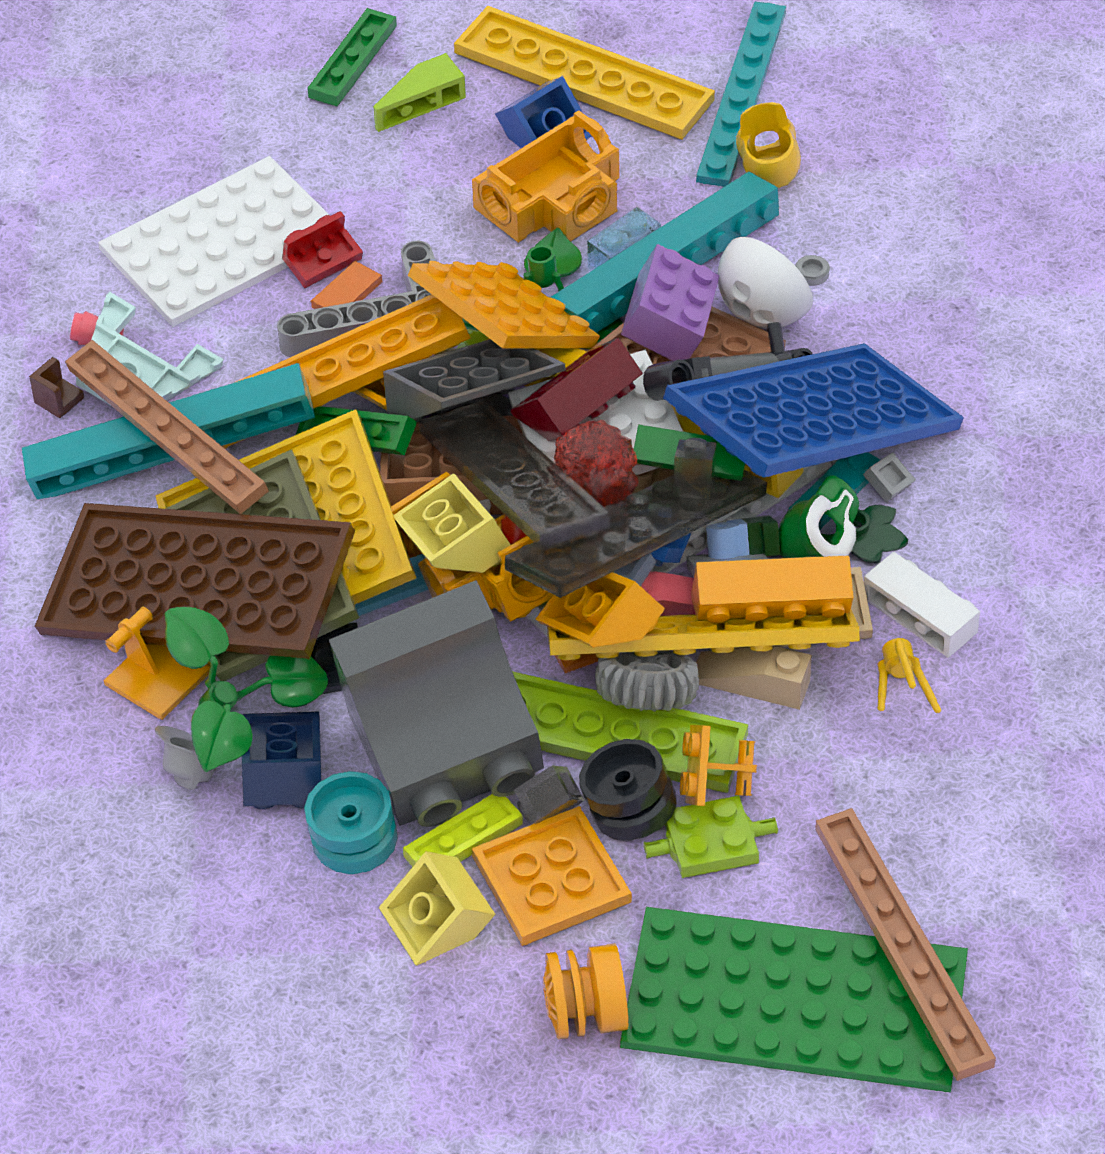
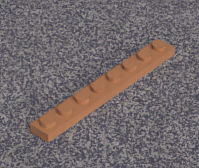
M91 340L65 361L70 372L239 514H242L269 492L266 483L94 340Z
M853 808L816 820L815 830L955 1079L959 1081L994 1068L996 1062L995 1055Z

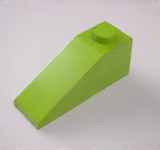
M447 53L416 64L373 106L375 129L377 132L465 99V75Z

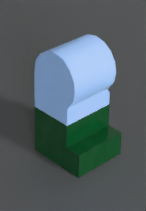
M769 515L727 520V522L706 526L708 556L710 558L729 559L764 554L765 556L780 555L778 522Z

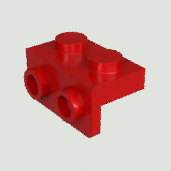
M341 211L331 216L325 215L318 219L315 224L303 230L293 231L284 240L282 259L304 288L348 267L354 261L362 259L363 251L345 229V215Z

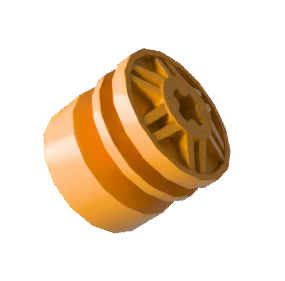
M615 943L589 947L587 966L579 967L577 957L572 949L566 950V969L561 970L557 953H546L543 991L547 1015L553 1024L558 1040L567 1039L569 1036L568 1019H574L578 1037L585 1036L586 1017L594 1016L601 1034L628 1029L625 983L620 955Z

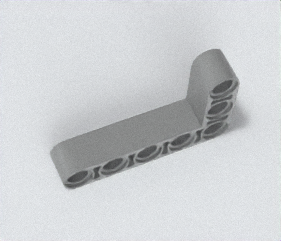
M417 240L408 242L402 247V272L407 288L405 293L284 315L277 323L279 347L282 354L292 357L431 295V293L408 277L413 263L435 261L430 245L424 241Z

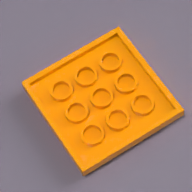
M429 261V263H413L408 273V277L501 348H592L597 344L600 335L589 328L590 324L585 319L569 315L564 311L566 306L561 301L547 297L541 292L542 288L538 284L524 280L518 275V270L510 264L501 262L498 265H488L483 262H476L475 265H469L454 261L452 264Z

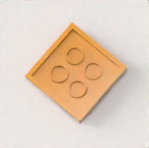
M580 806L472 848V858L522 946L632 902L631 891Z

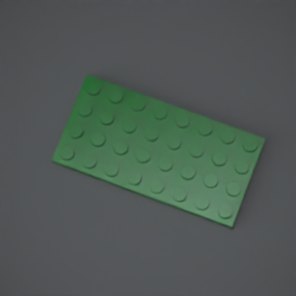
M646 906L627 1003L628 1029L622 1031L620 1048L951 1093L953 1073L875 936ZM931 944L962 998L968 948Z

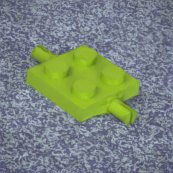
M738 795L707 801L705 806L691 804L676 807L672 817L665 824L667 830L666 838L643 842V848L647 859L670 854L671 858L678 865L681 878L758 864L759 851L755 837L774 833L778 834V826L775 817L752 822L745 814L740 796Z

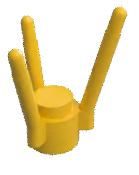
M895 638L886 642L882 647L884 659L877 663L879 670L877 709L879 711L885 710L888 674L895 678H906L909 688L914 689L916 687L914 672L934 712L940 713L941 708L921 669L919 658L914 657L911 643L904 638Z

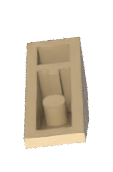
M773 646V649L769 651H753L750 648H740L729 653L700 652L696 662L699 673V685L800 710L810 683L812 655L778 646Z

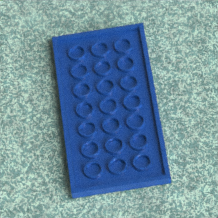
M865 343L667 385L663 399L674 406L679 414L689 418L700 427L704 434L713 437L725 447L728 453L737 456L750 467L753 473L763 478L959 430L964 419L962 415Z

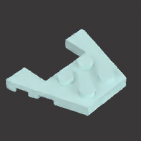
M111 292L106 295L104 306L96 322L91 340H94L166 401L223 366L224 359L196 344L177 367H174L119 333L135 316L136 307ZM76 377V385L78 387L82 388L83 390L87 391L88 393L107 403L103 398H101L97 393H95L91 388H89L85 383H83L78 377Z

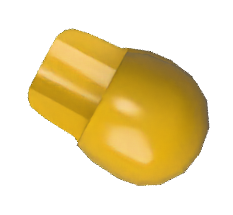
M766 102L746 109L741 114L740 129L736 135L737 150L742 158L745 172L749 171L778 188L788 185L797 176L801 165V152L796 140V130L793 123L787 118L784 107L779 103ZM765 131H774L779 136V139L773 143L761 146L755 145L756 136Z

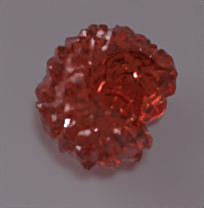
M604 420L588 421L578 426H573V428L565 432L564 436L556 438L555 464L551 467V475L556 479L552 482V485L558 490L557 493L569 509L577 508L578 513L581 515L585 514L588 518L608 515L614 512L615 509L623 508L627 505V502L633 497V491L639 485L638 477L632 471V468L637 464V455L632 447V439L622 436L619 428L608 425Z

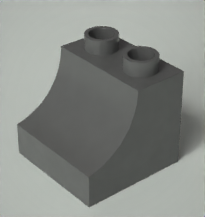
M477 580L329 639L349 716L377 778L389 791L392 810L399 826L415 820L424 827L443 824L460 812L462 802L488 791H491L497 797L518 793L532 783L535 778V772L544 769L538 731L514 678L493 613Z

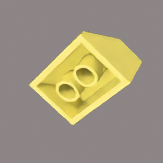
M454 473L394 515L398 525L434 568L483 573L489 568L499 565L501 561L497 553L510 546L494 518Z

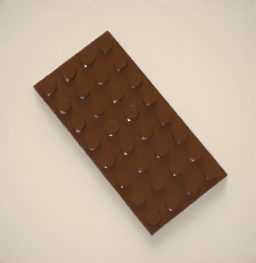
M84 503L34 627L40 635L107 640L119 629L118 624L123 619H130L141 607H146L152 613L153 619L140 629V635L144 643L167 646L164 613L171 608L192 607L210 613L221 622L228 635L229 645L226 649L228 652L310 659L355 534V529L351 522Z

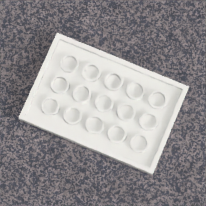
M268 156L99 241L98 244L99 250L164 319L174 327L288 268L282 259L283 244L287 236L295 230H303L315 224L318 219L329 214L274 159Z

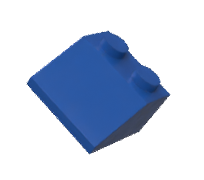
M561 76L542 84L501 109L495 115L508 139L520 148H523L574 116L575 112H582L564 77ZM583 129L586 140L592 137L587 130Z

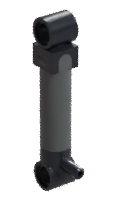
M769 323L767 331L771 352L712 358L710 356L653 364L648 366L644 372L643 386L651 399L660 401L665 400L663 396L667 385L812 355L813 353L808 348L785 351L781 323Z

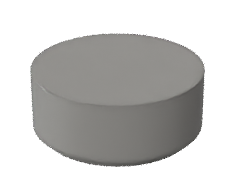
M804 256L795 264L809 286L820 285L829 278V263L820 256Z

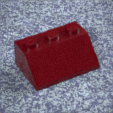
M615 338L588 350L567 366L565 371L555 375L510 411L514 417L546 440L550 441L561 436L564 440H567L582 429L580 422L589 416L592 420L609 408L606 403L614 396L620 399L636 387L633 381L640 377L643 372L621 340Z

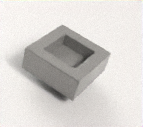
M893 452L871 466L863 474L886 503L916 480Z

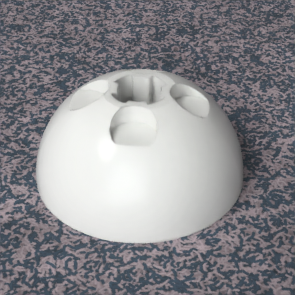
M749 237L735 238L725 248L718 266V287L724 303L736 317L756 327L767 329L769 323L779 322L781 327L793 324L810 311L813 305L811 289L798 268L782 253L762 241Z

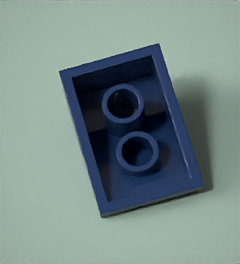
M319 711L243 714L248 720L253 734L249 750L242 755L243 806L269 809L274 805H292L297 808H304L309 793L322 781Z

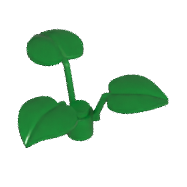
M557 227L528 251L524 260L526 271L524 273V280L532 281L541 288L549 287L555 283L558 291L564 289L561 277L569 276L580 268L582 264L581 252ZM620 318L597 332L600 335L597 343L623 324ZM463 319L467 329L479 331Z
M192 607L171 608L164 613L166 645L176 662L191 669L202 668L208 662L210 663L209 676L205 681L208 689L200 697L198 707L191 719L193 746L204 772H209L221 765L239 759L249 750L252 744L253 734L248 720L238 712H230L237 701H240L243 697L262 686L271 684V696L276 703L285 707L296 708L316 700L327 687V674L312 657L306 659L270 655L265 664L269 677H264L241 691H236V688L230 682L215 680L218 668V660L215 656L224 653L229 645L227 632L221 622L210 613Z

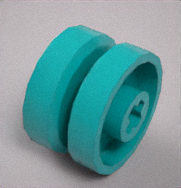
M348 771L333 774L322 780L309 793L304 807L314 853L323 865L335 872L353 875L373 870L383 864L394 852L398 839L389 791L379 779L367 773Z

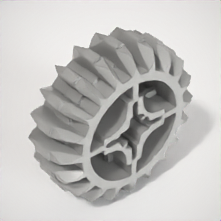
M660 650L657 655L648 657L636 656L634 652H619L618 657L598 659L595 683L597 684V693L606 701H612L614 705H624L627 709L637 708L640 711L644 709L654 712L660 709L669 711L671 708H682L684 705L692 703V700L696 698V691L699 689V673L697 663L687 655L674 654L669 650Z

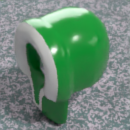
M834 475L827 476L815 495L809 500L797 502L787 511L778 525L780 555L782 558L849 555L856 541V528L853 522L858 512L859 500L854 490L844 480ZM823 514L828 515L835 522L836 532L834 534L820 533L818 525Z

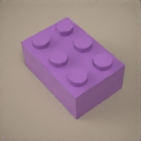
M657 244L638 274L621 335L670 360L689 359L704 337L719 275L712 272L708 267L698 265L681 256L675 250L667 249Z

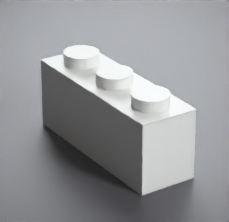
M892 552L864 576L867 601L947 658L978 633L980 610L973 603L962 599L949 590L944 583L933 579L920 570L915 563L904 559L896 552Z

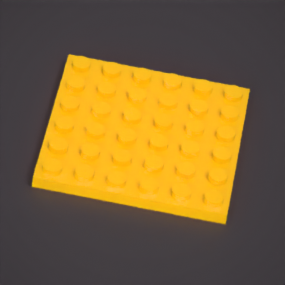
M356 409L239 459L242 464L250 469L292 449L321 520L351 522L355 529V534L341 571L354 604L416 579L367 434ZM198 478L192 479L155 495L158 508H168L209 487Z

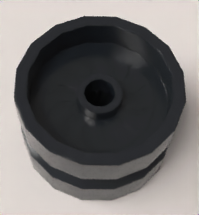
M623 739L610 742L596 750L584 762L580 771V789L590 807L592 817L600 831L612 839L631 841L647 837L661 829L674 813L677 805L676 791L670 777L667 775V769L662 756L655 746L643 740Z

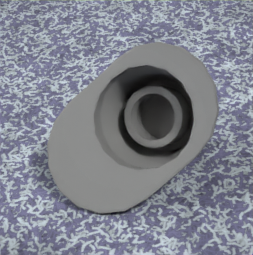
M157 726L155 728L156 734L164 741L163 769L174 775L175 782L178 785L193 790L199 782H207L211 779L216 768L209 772H204L195 753L191 734L169 726Z

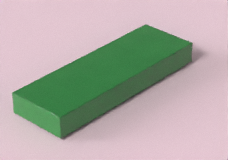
M638 424L632 463L738 481L743 480L745 463L737 456L728 453L725 447L713 437Z

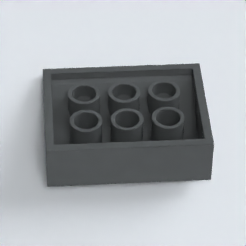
M491 339L383 371L387 412L395 415L409 416L413 420L420 422L424 416L434 413H449L454 410V407L466 403H481L485 400V397L495 394H508V392L515 391L517 387L566 370L565 363L534 348H501Z

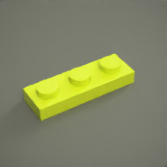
M491 794L404 846L403 857L412 867L426 851L457 857L461 862L472 855L473 847L504 836L523 824V815L506 796L497 797Z

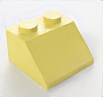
M427 851L379 906L380 911L416 966L475 939L496 915L457 857Z

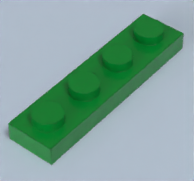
M367 8L308 86V98L338 107L397 27L396 16Z
M323 406L313 409L315 418L300 422L295 435L353 410ZM357 410L372 452L405 456L417 421L404 415Z

